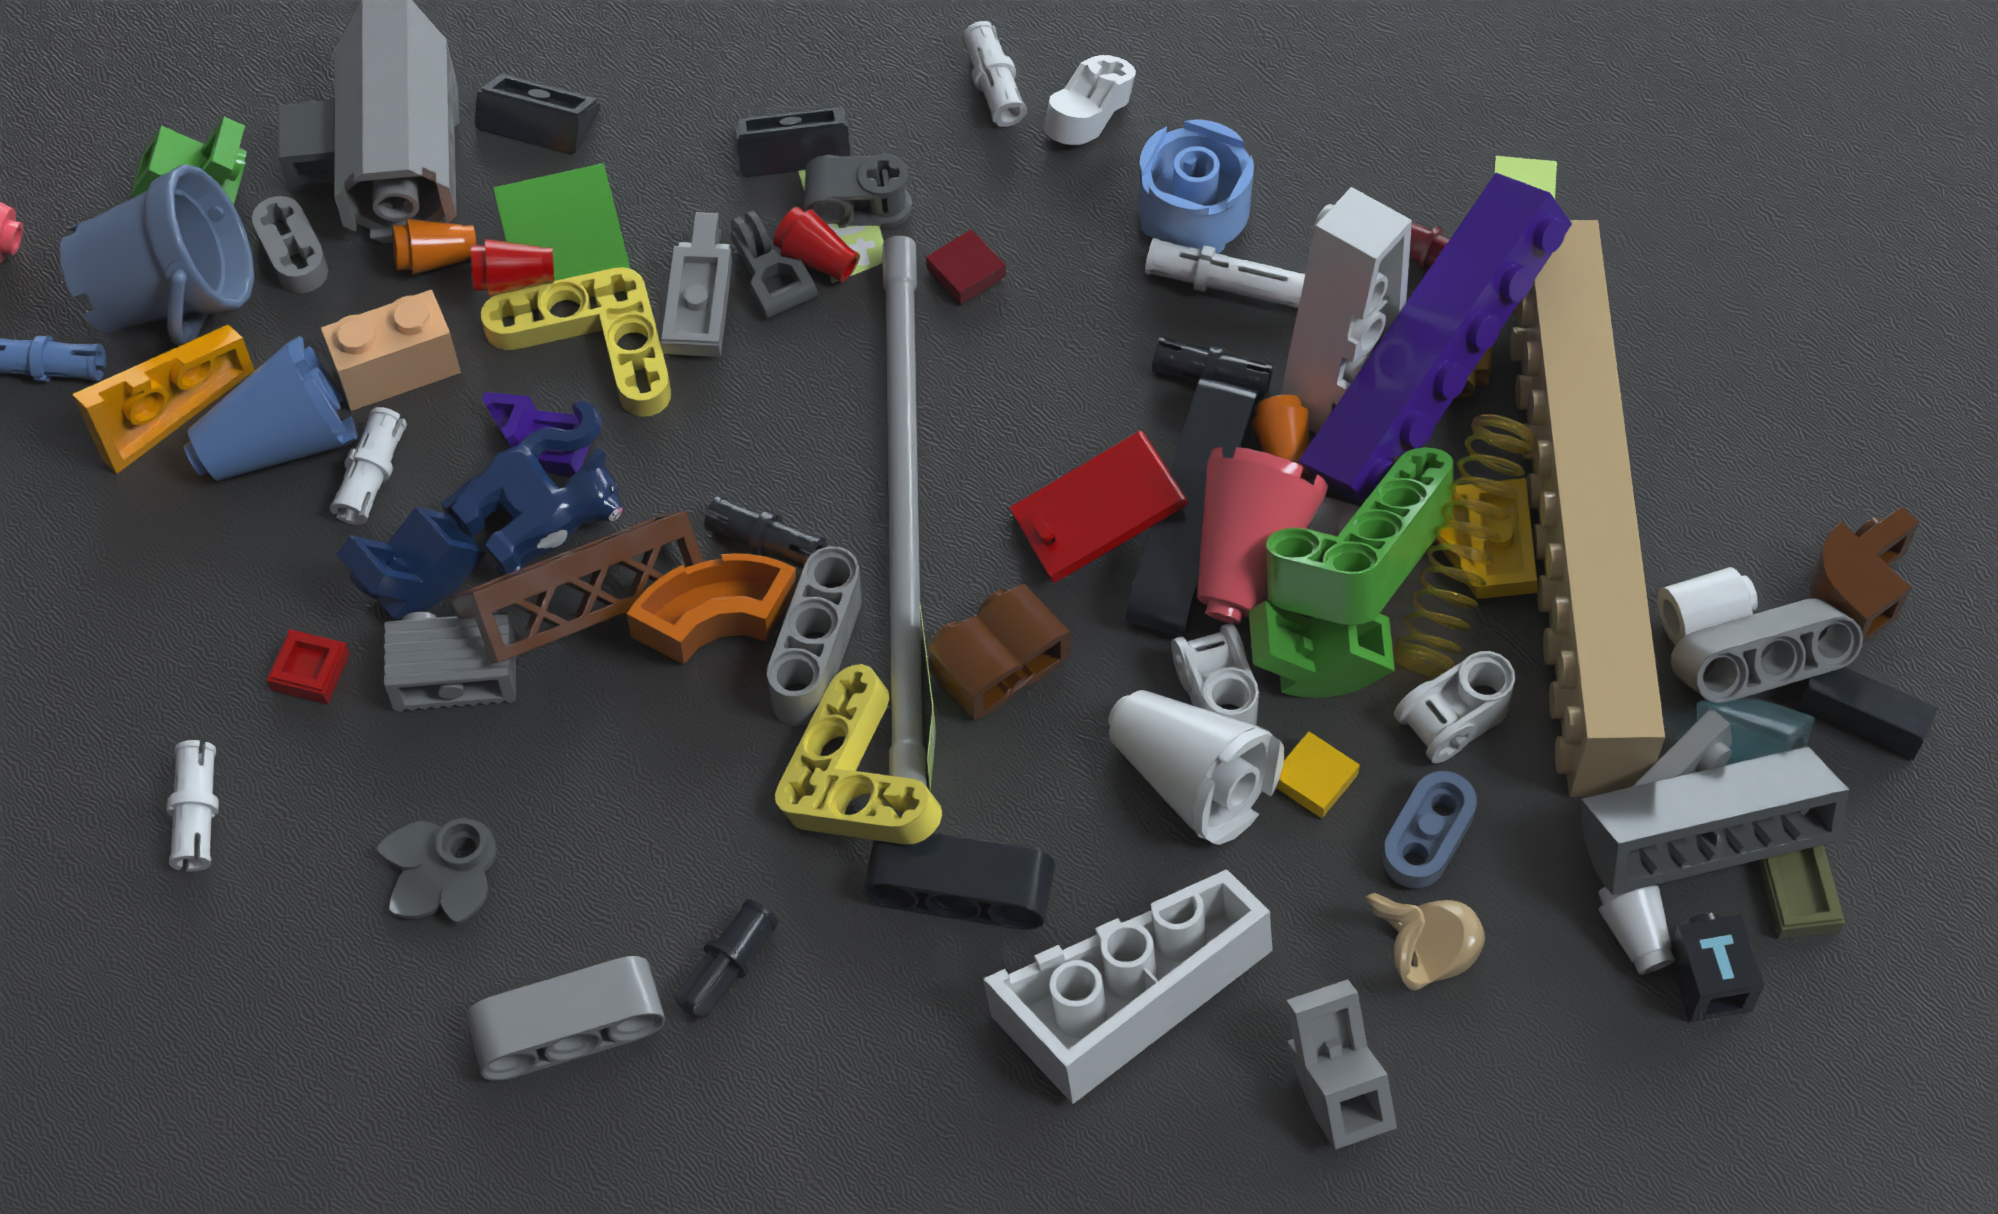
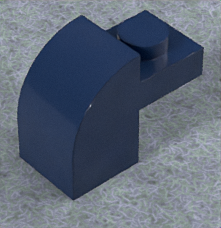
M420 507L413 509L388 543L350 535L336 553L352 572L350 575L351 582L364 594L377 599L393 619H403L404 616L413 612H426L451 595L460 587L486 554L452 515Z

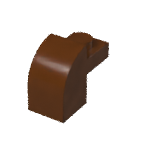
M1903 506L1883 520L1878 516L1869 519L1855 534L1840 521L1827 536L1811 577V598L1822 600L1853 619L1861 628L1863 634L1862 644L1897 619L1911 589V586L1889 567L1906 554L1919 524V521Z

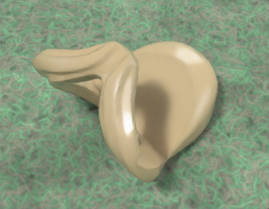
M1376 893L1366 896V902L1372 907L1373 914L1390 923L1399 932L1394 943V962L1401 980L1412 991H1418L1427 984L1451 978L1465 972L1477 960L1485 943L1483 926L1476 913L1461 902L1441 900L1415 906L1397 903Z

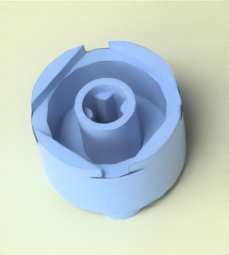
M1196 119L1184 121V128L1175 129L1167 132V127L1149 138L1140 156L1138 190L1140 225L1146 235L1161 241L1200 250L1203 249L1204 245L1215 247V253L1218 254L1223 251L1227 243L1240 234L1250 214L1254 164L1252 156L1249 157L1244 149V141L1235 131L1213 121Z

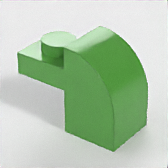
M223 117L204 144L161 126L142 153L129 197L133 198L147 191L150 183L159 176L179 165L185 164L201 168L216 180L234 205L246 163L244 161L247 152L239 148L245 125Z
M1264 601L1249 610L1253 665L1280 675L1282 693L1307 698L1340 696L1360 690L1395 671L1389 617L1379 613L1372 621L1361 625H1344L1315 617L1309 619L1295 612L1276 607L1268 601Z

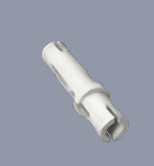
M1157 238L1152 239L1146 260L1145 274H1154L1194 284V290L1205 292L1207 287L1294 308L1299 307L1305 278L1303 273L1215 253L1216 248L1204 245L1203 249L1200 250L1161 241Z

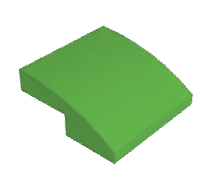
M604 163L493 187L506 242L541 246V248L552 247L554 281L612 268L625 267L630 269Z

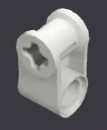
M1234 624L1222 625L1219 633L1186 641L1184 637L1172 639L1171 647L1179 680L1185 691L1188 692L1193 706L1257 725L1258 684L1249 667L1242 640ZM1231 704L1238 706L1239 708L1235 710H1227L1221 708L1220 706Z
M1479 651L1470 655L1436 679L1425 682L1409 692L1396 707L1394 716L1400 724H1409L1428 747L1426 755L1432 763L1444 762L1460 752L1469 742L1492 727L1499 725L1507 717L1515 683L1514 669L1511 663L1501 654L1492 651ZM1486 685L1492 687L1497 693L1483 695L1477 693L1472 687Z

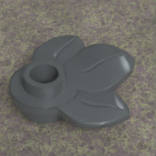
M468 818L452 820L443 827L427 821H417L407 824L385 837L377 846V852L387 862L403 870L390 899L389 909L391 914L405 919H421L433 915L443 908L444 913L456 924H460L473 916L482 907L489 890L485 872L493 864L497 852L496 842L489 828L478 821ZM471 846L476 848V851L467 857H455L457 851L462 847Z

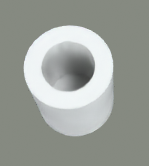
M1732 567L1663 587L1659 590L1657 597L1658 610L1663 627L1675 645L1684 636L1692 632L1753 615V611L1758 607L1757 593L1753 583L1747 576H1741Z

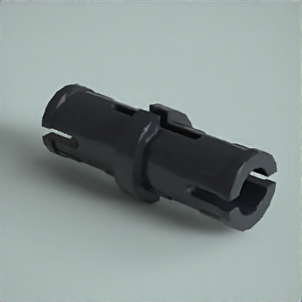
M1161 336L1155 349L1152 372L1175 376L1199 383L1200 378L1203 377L1259 391L1258 399L1264 400L1270 387L1274 365L1224 353V347L1214 344L1209 349Z
M723 495L715 497L708 509L728 517L729 520L721 516L715 518L710 515H705L704 527L707 531L716 532L747 545L749 553L764 557L771 555L801 569L804 568L811 555L802 551V549L814 552L815 550L827 547L824 537L815 536L783 523L780 514L770 510L759 513L733 502Z

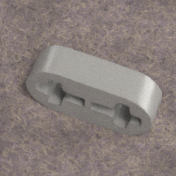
M284 196L271 197L259 203L253 211L252 222L258 241L279 283L284 289L292 293L302 294L320 287L327 279L328 267L322 247L301 206L295 200ZM283 220L284 224L288 226L290 233L281 236L273 223ZM299 253L304 263L308 266L297 269L292 263L290 256Z

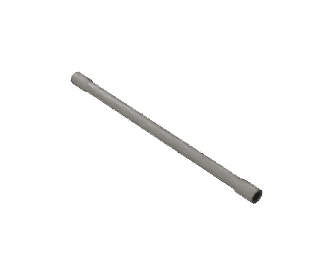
M893 236L886 239L882 245L883 288L886 292L892 724L889 776L916 779L923 782L927 787L926 750L923 746L914 304V292L917 287L916 243L913 239L906 236Z

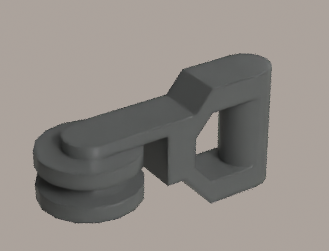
M754 211L745 213L746 224L740 217L731 219L732 241L753 277L750 283L751 295L765 319L818 297L817 288L802 261L781 257L777 250L771 251L765 227ZM756 248L762 254V256L757 257ZM776 274L792 276L793 283L770 293L764 285L767 278Z

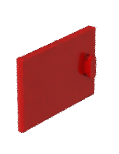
M1137 431L1132 436L1009 508L1053 583H1056L1178 510L1185 508L1188 505V500L1145 433Z

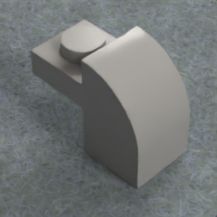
M1347 979L1286 1000L1294 1038L1288 1040V1046L1295 1072L1314 1118L1334 1149L1336 1150L1396 1129L1397 1125L1388 1074L1367 1047L1358 992Z

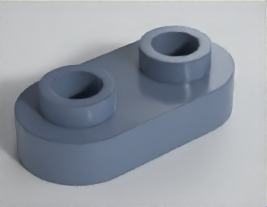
M1437 771L1426 775L1418 782L1385 840L1382 855L1383 866L1387 874L1395 882L1409 888H1423L1435 883L1441 877L1474 818L1477 797L1473 786L1468 780L1453 772ZM1437 805H1444L1450 808L1453 813L1448 816H1441L1436 814L1432 808ZM1407 854H1417L1425 862L1421 865H1411L1405 861L1404 856Z

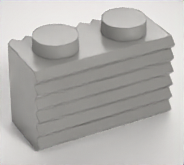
M493 611L492 613L504 645L514 642L515 633L509 612L498 613ZM413 612L404 616L401 621L385 622L384 684L393 710L402 712L405 709L414 711L417 708L423 710L429 707L438 709L441 706L451 708L454 705L463 707L466 704L475 706L478 703L484 705L491 702L500 704L503 701L512 703L516 700V656L500 663L491 664L475 617L459 619L458 616L437 618V616L428 612Z

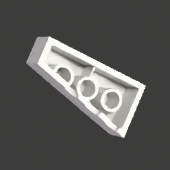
M1352 187L1335 205H1326L1314 222L1312 229L1313 240L1280 394L1295 395L1300 398L1302 407L1309 410V430L1315 434L1318 433L1406 304L1412 220Z
M1226 869L1151 903V911L1122 923L1118 918L1095 928L1096 935L1064 950L1057 945L1035 955L1036 962L1010 974H1007L1006 970L1003 969L983 978L991 1017L1068 1100L1074 1104L1272 952L1270 911Z

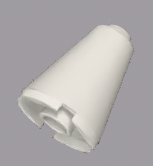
M1145 690L1136 691L1119 699L1109 715V737L1111 742L1199 837L1207 839L1213 844L1221 845L1245 831L1259 816V813L1252 810L1251 807L1260 793L1264 792L1271 797L1278 784L1284 765V746L1266 728Z

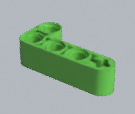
M1428 447L1415 448L1405 452L1338 536L1296 527L1285 528L1270 535L1266 542L1268 600L1274 606L1338 624L1361 625L1376 618L1452 516L1454 463L1452 457L1445 451Z

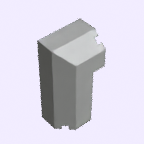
M361 0L335 48L336 205L344 227L357 232L358 223L370 229L371 239L385 244L393 243L392 225L406 224V219L439 222L445 217L446 222L449 223L456 217L455 127L459 124V89L446 38L412 0Z

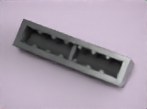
M1808 746L1582 798V829L1592 864L1605 887L1612 895L1840 841L1849 789Z

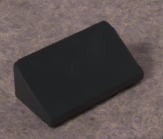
M500 74L477 91L475 127L489 133L574 154L580 148L600 109V101L597 98Z
M841 106L739 118L735 121L740 168L742 175L746 177L806 170V165L819 156H851L848 126L844 108H841Z
M1846 667L1811 677L1797 709L1912 760L1915 759L1938 710L1935 706Z

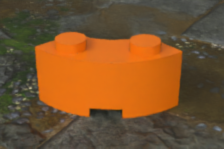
M737 553L721 554V559L701 562L684 568L683 564L656 580L634 602L627 612L630 636L683 665L699 647L720 637L745 635L767 642L794 596L796 590V568L772 558Z

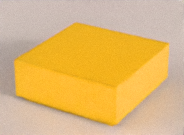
M1308 731L1284 760L1276 788L1322 819L1358 776L1360 764Z

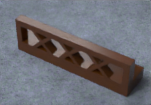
M686 510L658 515L450 597L459 619L475 617L491 664H494L629 611L634 602L646 590L644 587L647 580L650 579L655 582L664 576L652 569L660 548L664 544L677 540L686 567L704 561ZM645 552L641 563L631 558ZM616 563L637 573L628 596L622 599H618L600 590L609 566ZM593 573L589 584L578 579ZM562 584H566L584 593L575 617L569 620H564L546 611L555 588ZM539 594L535 605L524 600ZM595 600H598L606 604L602 607L591 610ZM512 605L531 616L522 638L504 645L492 612ZM542 620L553 625L538 632Z

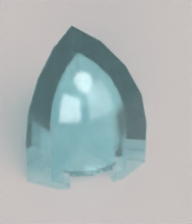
M1739 698L1725 703H1714L1708 700L1697 702V722L1709 710L1711 712L1715 710L1731 724L1732 746L1730 749L1732 750V755L1725 765L1791 751L1793 744L1806 747L1815 719L1813 716L1752 698Z

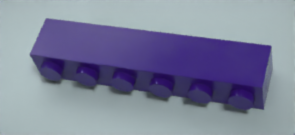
M1495 172L1299 459V463L1314 479L1319 475L1325 480L1328 485L1327 491L1361 507L1400 456L1412 449L1421 448L1430 439L1435 425L1452 400L1461 393L1467 378L1486 350L1495 343L1501 328L1518 303L1527 296L1533 281L1552 253L1561 246L1565 234L1572 225L1550 192Z

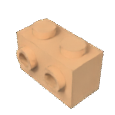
M432 289L414 296L401 297L391 304L359 315H349L338 322L321 327L333 367L351 411L461 373L450 331Z

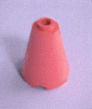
M1216 447L1211 451L1206 471L1197 599L1207 605L1206 615L1222 622L1240 624L1242 617H1249V610L1265 601L1267 597V539L1274 532L1285 528L1307 529L1324 500L1328 488L1322 477L1317 475L1314 485L1300 478L1303 466L1256 450L1236 447L1232 458H1222V447Z

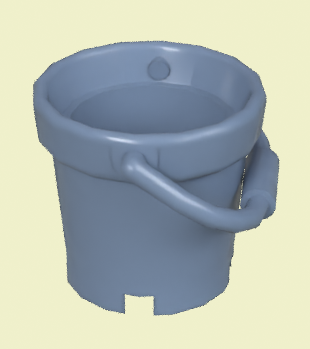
M182 164L162 174L150 183L147 191L94 218L71 226L69 230L75 233L63 237L60 243L61 268L72 298L84 294L87 295L90 303L96 310L83 315L90 324L107 334H118L134 327L168 319L169 339L172 343L181 346L197 338L209 314L216 315L237 310L250 299L254 284L253 255L241 219L232 201L218 182L201 168Z

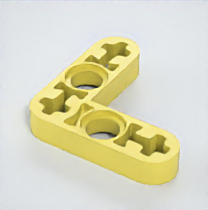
M625 267L602 270L497 294L485 302L481 310V320L485 335L489 343L494 347L502 350H517L603 331L619 399L623 408L632 415L646 417L658 414L668 406L671 399L668 371L645 283L641 275L636 271ZM625 291L628 299L617 302L614 293ZM596 296L598 308L591 309L589 297ZM563 300L575 301L580 305L579 310L569 317L560 318L550 313L552 306ZM532 310H539L540 321L534 322ZM514 316L515 324L504 327L502 318ZM637 332L648 338L646 344L636 350H624L617 346L618 340L628 333ZM645 368L651 391L640 393L634 370Z
M860 664L847 667L835 675L829 683L777 786L775 793L776 804L791 823L802 830L898 844H916L933 834L942 818L941 805L925 784L912 778L856 771L890 699L888 689L869 666ZM845 736L844 743L837 751L828 756H820L823 747L829 741L836 737ZM863 794H871L869 802L861 811L853 815H845L846 808L851 801ZM896 812L903 813L902 817L900 818Z

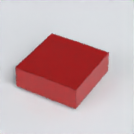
M289 629L267 678L270 690L328 705L350 655L348 646L345 642Z

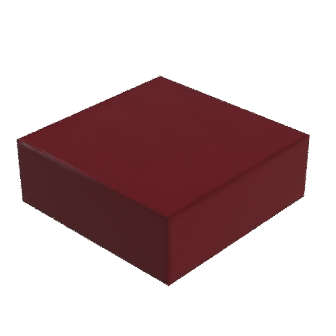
M972 229L926 256L929 272L960 305L1006 277V264Z

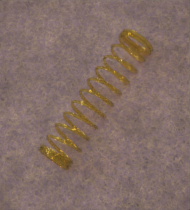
M1483 414L1474 417L1472 420L1471 428L1475 435L1468 437L1465 441L1466 448L1471 455L1460 459L1457 464L1463 478L1453 481L1449 486L1451 493L1457 500L1443 505V514L1449 522L1436 526L1434 532L1441 544L1429 548L1426 552L1429 561L1435 567H1429L1420 571V581L1427 589L1414 592L1411 596L1414 606L1420 612L1405 615L1403 622L1411 634L1397 638L1395 641L1396 645L1393 647V658L1396 662L1423 675L1437 678L1456 666V664L1448 656L1438 651L1416 644L1402 643V641L1421 640L1435 648L1453 654L1462 653L1463 649L1451 641L1421 634L1409 624L1410 618L1427 617L1441 625L1464 632L1470 630L1471 627L1467 622L1458 618L1429 612L1417 602V597L1419 595L1432 594L1467 609L1479 607L1478 603L1472 598L1459 593L1434 588L1425 580L1424 576L1426 573L1443 572L1455 580L1477 587L1487 584L1482 577L1474 573L1442 566L1433 558V552L1435 550L1448 549L1473 562L1488 565L1494 562V559L1483 551L1467 546L1450 544L1440 535L1441 529L1457 527L1459 530L1481 540L1489 542H1499L1502 540L1501 536L1492 529L1472 523L1456 521L1448 513V508L1452 505H1464L1474 512L1489 518L1506 520L1510 517L1504 509L1498 506L1462 498L1456 492L1455 487L1459 483H1472L1474 486L1496 496L1504 498L1517 496L1516 491L1506 484L1486 478L1471 477L1464 470V463L1477 460L1495 471L1511 476H1521L1525 473L1520 465L1509 460L1477 454L1471 448V442L1475 439H1481L1491 445L1518 454H1529L1533 451L1532 448L1536 441L1534 433L1523 424L1506 417ZM1481 425L1494 426L1508 430L1521 436L1525 440H1519L1511 436L1493 433L1485 429ZM1494 463L1502 464V465L1511 467V468H1513V469H1515V470L1507 469V468L1498 466V465H1496V464H1494ZM1487 485H1490V486H1494V487L1503 489V490H1505V491H1507V492H1504V491H1500V490L1491 488V487H1489V486H1487ZM1481 508H1485V509H1488V510L1497 512V513H1499V514L1492 513V512H1489V511L1484 510V509H1481ZM1418 658H1422V659H1425V660H1427V661L1433 662V663H1435V664H1437V665H1439V666L1425 663V662H1423L1422 660H1420V659H1418Z

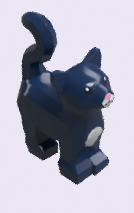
M583 400L573 403L574 414L579 420V426L576 429L568 431L558 428H541L529 434L520 444L495 454L487 468L480 475L468 480L441 503L445 513L452 515L472 537L485 528V518L491 513L499 510L503 513L509 523L500 531L494 532L485 544L486 549L498 562L496 570L501 576L519 570L532 559L563 546L582 525L600 521L612 522L621 516L623 506L619 498V489L605 468L606 454L601 447L592 453L563 488H559L548 477L538 460L542 452L547 449L573 452L588 447L597 438L603 421L599 410L592 403Z

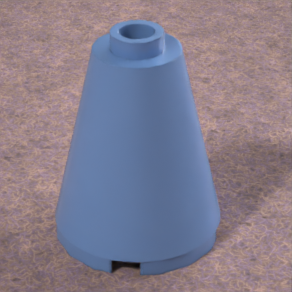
M299 336L287 342L188 429L190 442L184 445V450L191 465L200 476L209 473L216 481L347 446L357 440L358 434L351 416L342 421L340 420L337 410L340 409L339 403L343 401V398L311 346L304 349L303 338Z

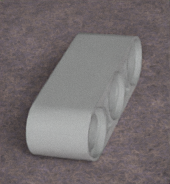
M828 546L818 549L808 558L768 664L767 681L773 712L781 722L790 726H803L810 723L829 683L838 673L861 608L862 593L859 565L856 557L844 548ZM832 582L843 584L836 588L824 587V585ZM814 632L826 634L818 639L805 638L806 635ZM796 683L808 685L805 689L799 691L785 689L789 685Z
M1816 598L1805 599L1695 631L1684 636L1675 645L1671 654V667L1674 674L1683 683L1706 700L1714 703H1725L1841 669L1849 665L1858 656L1862 647L1863 634L1860 626L1853 619L1828 603ZM1828 627L1826 634L1818 641L1820 633ZM1772 643L1769 652L1761 658L1763 650L1768 644ZM1716 659L1713 668L1703 675L1706 666Z
M639 956L614 959L494 995L475 1003L466 1012V1020L481 1076L492 1081L515 1078L640 1040L657 1032L665 1024L664 1012L649 962Z

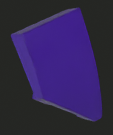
M484 392L482 397L484 404L510 447L520 444L529 434L541 428H558L569 431L579 426V420L575 414L536 410L529 396ZM590 445L573 452L547 449L542 452L538 460L545 472L573 476L582 467Z

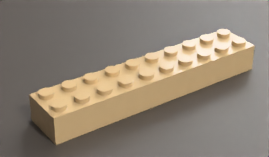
M1571 220L1572 225L1565 234L1561 246L1552 253L1533 281L1527 296L1518 303L1512 314L1516 315L1517 327H1512L1510 354L1512 362H1521L1522 375H1517L1515 385L1516 407L1518 410H1526L1528 422L1522 424L1521 454L1523 459H1532L1533 473H1528L1526 484L1529 509H1537L1539 524H1534L1532 528L1535 560H1543L1544 575H1540L1538 578V608L1540 612H1549L1550 628H1545L1543 655L1546 665H1555L1556 682H1551L1549 688V710L1552 719H1561L1562 736H1557L1555 742L1556 770L1558 774H1567L1569 797H1591L1633 787L1656 764L1665 739L1599 224L1598 220Z

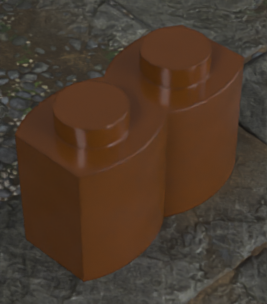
M1025 584L1016 586L1008 591L999 590L983 602L977 616L968 618L960 623H948L934 635L928 648L929 672L973 720H977L1003 706L1021 688L1041 680L1060 666L1070 656L1071 632Z

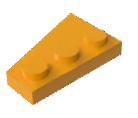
M225 325L72 395L102 460L118 474L255 370L243 338L231 326Z

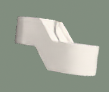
M1099 55L1081 62L1066 87L1050 97L1043 127L1046 135L1055 141L1069 145H1081L1099 137L1114 111L1128 104L1135 78L1134 67L1121 58L1109 55Z

